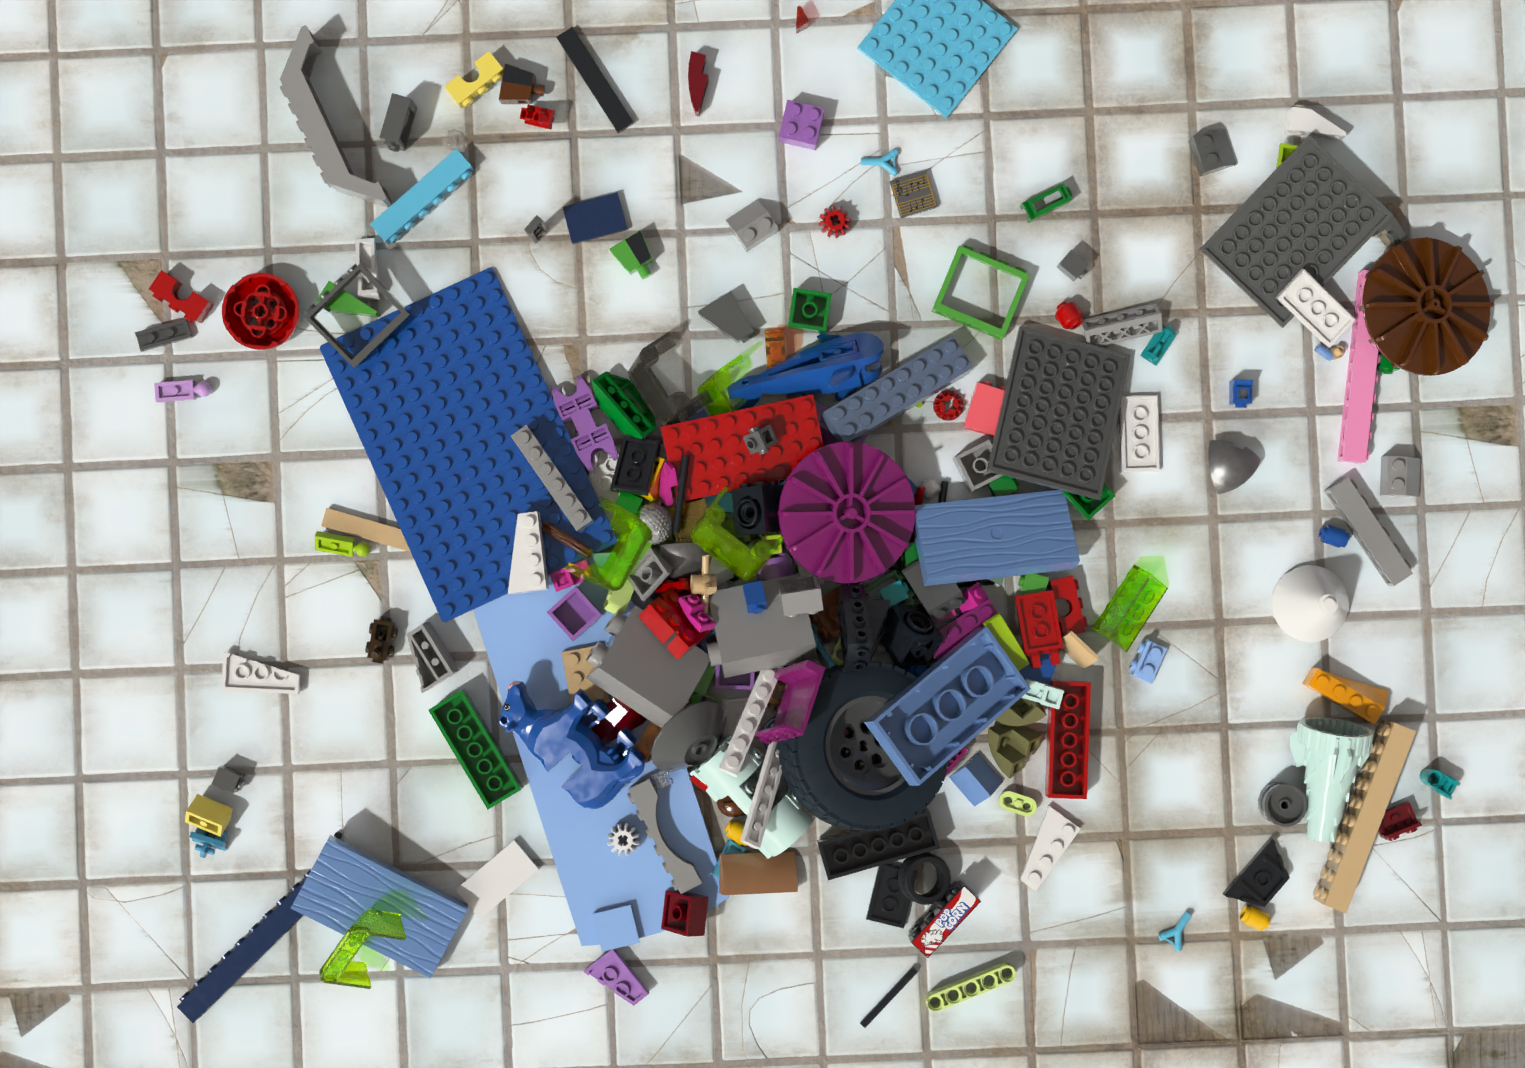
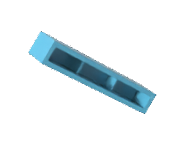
M455 149L370 225L388 245L395 243L401 237L400 234L402 232L410 230L415 225L414 222L418 218L425 217L433 205L437 206L440 204L448 192H454L458 188V183L470 178L473 174V167Z

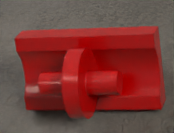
M528 104L527 108L522 107L520 119L525 120V124L552 130L555 110Z

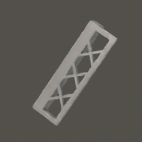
M1156 303L1084 319L1081 324L1086 343L1095 346H1104L1163 332L1161 313ZM1157 321V327H1146L1149 322ZM1131 326L1139 327L1135 332L1130 333L1127 331ZM1111 331H1119L1117 336H1109ZM1096 334L1101 336L1097 341L1090 342V336Z

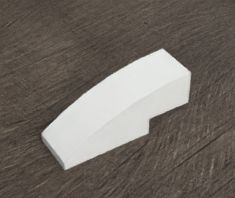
M375 238L356 239V265L358 266L362 263L379 280ZM361 272L357 276L360 300H379L380 291Z

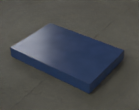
M618 192L562 207L573 245L628 230Z

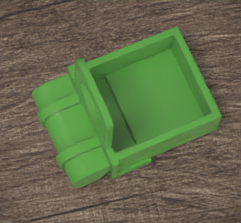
M708 664L688 700L690 703H698L702 695L721 703V700L706 694L716 667H711Z

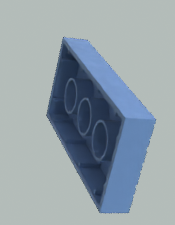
M1061 490L915 505L917 514H915L913 531L924 586L1075 569L1080 562L1067 500Z
M979 627L973 630L864 723L910 786H919L1031 688L988 627Z
M330 835L291 909L431 978L467 912L468 905Z

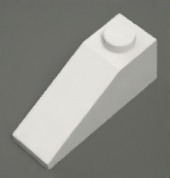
M1294 105L1286 113L1284 134L1306 137L1310 135L1315 138L1339 141L1346 137L1347 132L1312 109L1305 108L1303 105Z

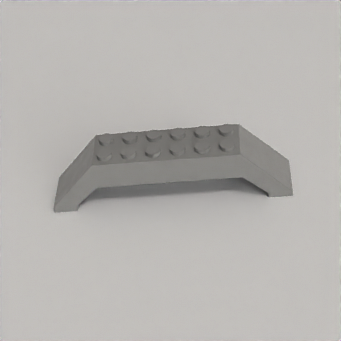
M304 25L299 31L280 77L282 83L280 89L283 95L291 102L288 106L292 114H295L297 119H299L296 123L300 131H303L306 136L304 138L305 143L315 154L312 156L317 167L319 166L323 171L320 175L329 188L333 187L337 192L389 208L393 203L387 190L379 181L372 183L354 176L312 86L310 77L317 56L322 51L313 33Z

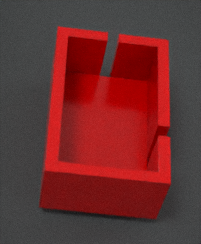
M671 588L661 597L651 602L638 617L663 644L674 633L677 634L666 648L679 660L700 644L711 630L699 632L691 624L679 603L680 596Z

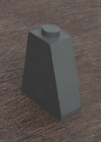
M731 292L698 311L702 319L737 343L741 341L746 343L753 338L754 330Z

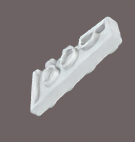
M223 652L221 691L300 694L301 674Z
M1049 805L1019 878L1035 891H1037L1080 831L1078 826Z

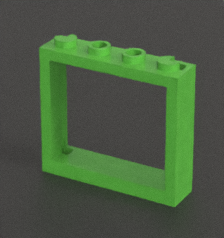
M959 245L931 312L1002 341L1030 274H1027V271L1023 268L1016 267L1015 269L1010 267L1009 263L1004 260L991 259L992 256L987 253L981 252L979 254L974 252V249L970 246L963 245L962 247ZM961 255L1021 279L1001 329L941 304Z

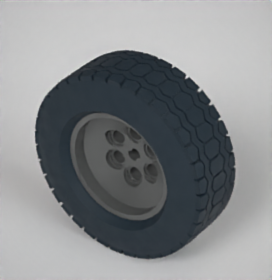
M870 661L868 671H845L844 664L824 671L804 735L778 742V751H780L778 753L779 762L782 765L781 769L784 779H786L785 782L797 801L809 813L839 828L878 831L908 822L920 814L927 807L926 805L932 802L936 796L935 794L939 792L943 784L941 781L945 779L949 760L921 785L910 786L881 745L876 744L875 737L866 726L864 732L861 729L863 722L917 678L916 676L897 666ZM846 728L849 731V736L847 738L844 736V730ZM842 748H844L846 751L844 757H842L840 754ZM873 754L877 757L875 764L872 762ZM856 761H858L860 764L858 770H856L854 767Z

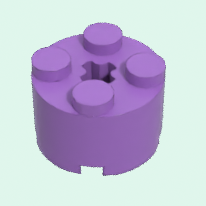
M788 553L777 554L776 558L770 559L769 556H764L754 563L757 581L795 575L792 557H788Z

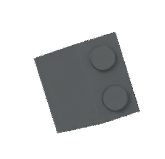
M1225 129L1209 130L1192 136L1188 141L1200 177L1237 165Z

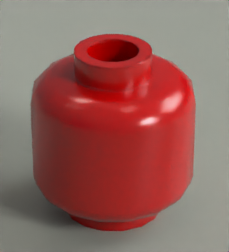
M1064 301L1057 306L1055 318L1064 329L1074 330L1082 324L1084 313L1075 302L1070 301L1066 303Z

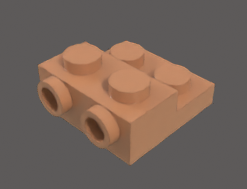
M839 586L822 597V611L816 614H809L810 622L815 623L819 628L817 630L819 636L823 639L826 638L827 641L840 633L837 613L841 590Z

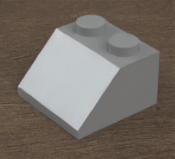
M758 199L726 219L727 224L746 252L778 232L777 224Z
M1408 456L1381 457L1380 495L1419 497L1420 458Z
M810 575L777 581L784 616L797 617L799 614H816L823 610L821 588L817 576Z

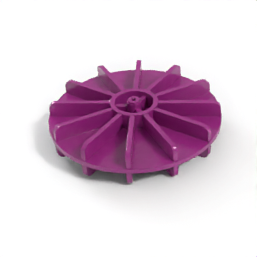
M858 442L828 444L805 456L785 479L786 482L779 501V511H777L781 534L787 550H789L794 559L813 575L837 583L866 581L886 572L902 555L905 548H908V542L914 528L915 514H917L914 496L908 476L904 474L898 464L885 452Z

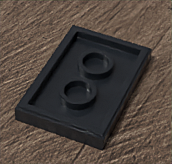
M624 436L610 490L612 492L648 496L662 444L661 441Z
M889 864L878 866L866 915L867 920L904 929L910 900L904 896L898 884L900 867ZM913 871L911 882L913 887L917 871Z

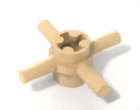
M708 554L702 555V573L691 575L690 578L691 594H701V601L706 605L705 613H709V594H716L717 590L716 575L709 574L710 555Z

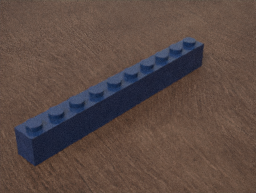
M311 870L304 875L305 878L308 877ZM305 880L301 884L297 882L290 889L292 893L288 897L283 896L276 903L278 907L274 911L270 909L262 917L264 921L260 925L256 923L249 930L251 934L246 939L243 936L235 943L237 948L233 952L230 950L221 957L223 961L219 965L214 964L207 971L209 975L205 979L201 977L193 985L195 989L191 993L187 991L179 999L181 1003L177 1008L192 1023L197 1021L303 916V914L291 909V906Z

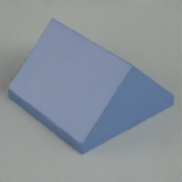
M978 752L949 776L974 807L989 798L1003 782Z

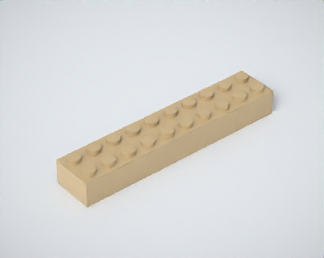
M1382 720L1376 728L1377 735L1372 742V751L1362 766L1361 777H1358L1355 782L1356 789L1354 795H1351L1349 798L1347 813H1344L1341 819L1342 826L1337 833V840L1333 849H1330L1328 852L1327 865L1322 868L1320 883L1315 886L1313 891L1314 900L1343 913H1347L1416 734L1415 730L1394 722Z

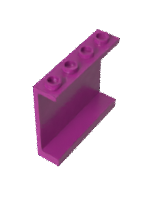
M806 660L776 670L774 678L787 683L773 727L757 731L754 736L759 737L763 743L771 744L804 735L825 667Z

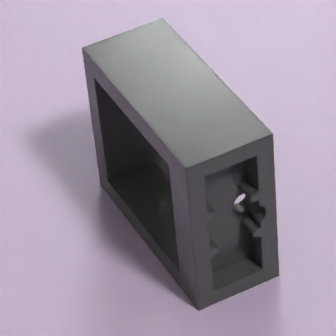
M394 93L391 95L380 139L384 142V145L388 146L387 149L399 152V150H406L417 106L411 98Z

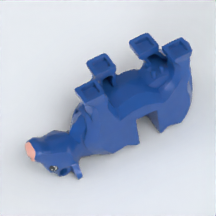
M522 681L510 683L507 698L498 719L500 726L504 727L507 733L515 731L530 752L541 761L547 772L556 766L566 755L571 753L574 761L578 764L581 763L582 766L567 779L562 788L569 792L575 802L584 808L598 809L609 803L626 782L633 780L643 772L644 763L647 760L633 746L637 739L626 727L620 730L616 745L611 747L605 746L600 736L592 730L594 725L600 723L610 713V710L600 699L593 702L579 689L574 694V702L570 706L558 710H537L527 694L525 683Z

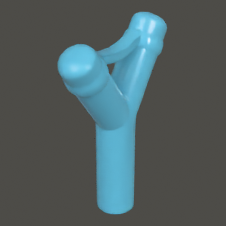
M895 148L881 158H861V165L881 166L890 174L896 176L898 170L895 166V159L899 152ZM892 158H893V166L888 163V161L891 160Z
M1185 912L1175 928L1158 934L1159 940H1166L1175 947L1176 951H1181V932L1192 915ZM1174 936L1175 944L1167 938Z

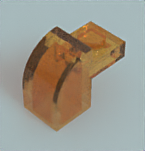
M784 329L764 330L767 370L786 360Z

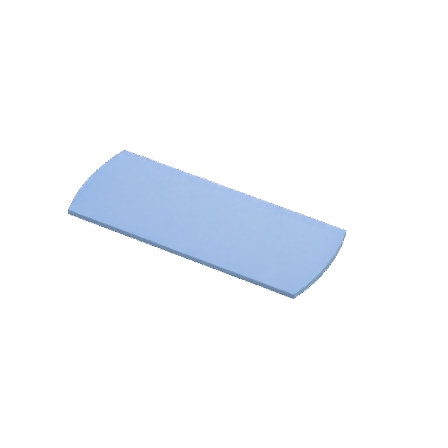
M617 552L596 553L590 558H584L571 564L574 565L588 559L595 576L594 578L556 592L549 574V590L513 595L506 594L473 610L503 704L507 698L510 683L522 681L525 683L527 694L537 710H558L571 705L562 652L595 646L598 642L606 645L610 639L611 634L604 629L614 614L604 610L603 604L620 564ZM575 586H578L603 613V616L580 637L572 641L549 616L547 611ZM632 597L624 615L634 607ZM648 719L642 725L630 731L637 739L633 746L647 759L644 763L643 772L633 780L626 782L614 799L598 809L584 808L575 802L569 792L562 788L567 779L582 766L581 763L578 764L574 761L571 753L566 755L556 766L547 772L541 761L530 752L520 736L515 731H512L581 946L600 945L593 913L628 904L632 906L639 938L665 931L661 929L665 890L676 891L671 883L673 877L671 873H666L662 865L665 861L662 855H657L654 849L656 843L653 838L649 839L645 831L647 826L644 820L640 821L636 813L638 808L635 803H631L627 795L629 793L628 789L631 786L651 777L659 793L657 819L662 836L675 853L685 860L694 863L702 879V884L686 892L708 896L707 911L729 898V895L719 893V879L711 875L717 863V858L692 781L689 780L688 769L685 768L674 772L661 771L652 763L651 749L656 736L662 728ZM617 739L611 741L605 746L611 747L613 745H616ZM618 823L622 824L623 829L625 824L629 823L628 830L635 826L636 829L633 834H640L638 838H635V840L640 841V844L634 845L636 847L635 852L629 849V856H626L624 850L622 855L618 856L619 849L612 852L611 850L614 845H607L609 841L613 840L607 838V835L614 834L611 831L612 827L618 830ZM620 835V843L623 844L625 842L627 844L626 840L628 837Z

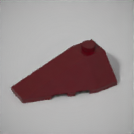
M614 697L606 706L610 713L600 723L594 725L592 730L600 736L603 744L606 745L617 739L618 733L622 728L626 727L631 731L642 725L647 718Z

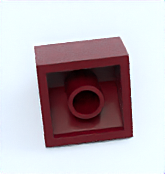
M665 890L661 929L687 937L704 936L709 897L697 893L684 892L681 894L680 891Z

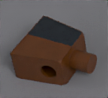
M509 64L504 65L499 94L501 104H532L533 95L544 97L545 85L536 84L534 73Z

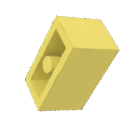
M197 794L186 811L185 822L221 837L232 819L233 808L213 801L209 797Z

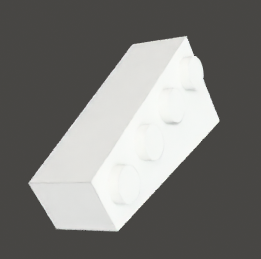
M537 511L520 513L517 516L508 594L510 595L549 590L543 532L541 530V516Z

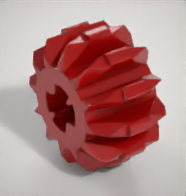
M832 205L831 212L825 208V214H820V218L823 221L819 222V226H825L821 232L829 231L827 235L829 238L832 233H835V238H838V232L844 236L846 234L844 229H850V226L846 223L851 222V218H845L848 215V211L841 213V206L838 208V211H835V206ZM837 218L839 225L837 223L836 226L832 225L831 219Z

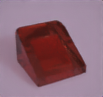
M800 5L797 7L796 34L807 29L809 26V20Z

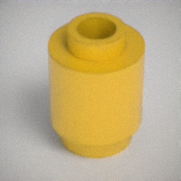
M736 819L734 822L730 820L724 829L727 832L725 836L739 845L747 846V844L740 841L743 833L742 829L745 825Z
M1244 906L1240 914V920L1244 924L1259 931L1267 929L1271 921L1268 913L1253 906Z

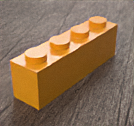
M1311 668L1302 683L1369 724L1375 725L1385 709L1388 690L1322 671L1319 668Z

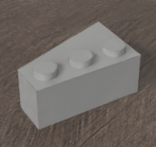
M430 622L420 625L407 634L412 657L415 659L417 676L419 675L422 693L432 689L460 671Z

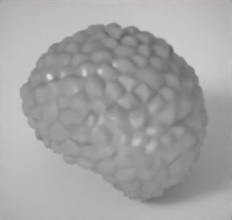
M654 503L644 505L640 511V519L643 523L641 532L643 540L654 545L660 544L672 534L673 518L667 509L661 505Z

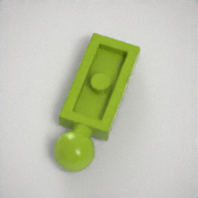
M317 531L315 534V550L349 557H353L354 552L360 557H366L371 552V547L367 542L355 544V538L320 531Z

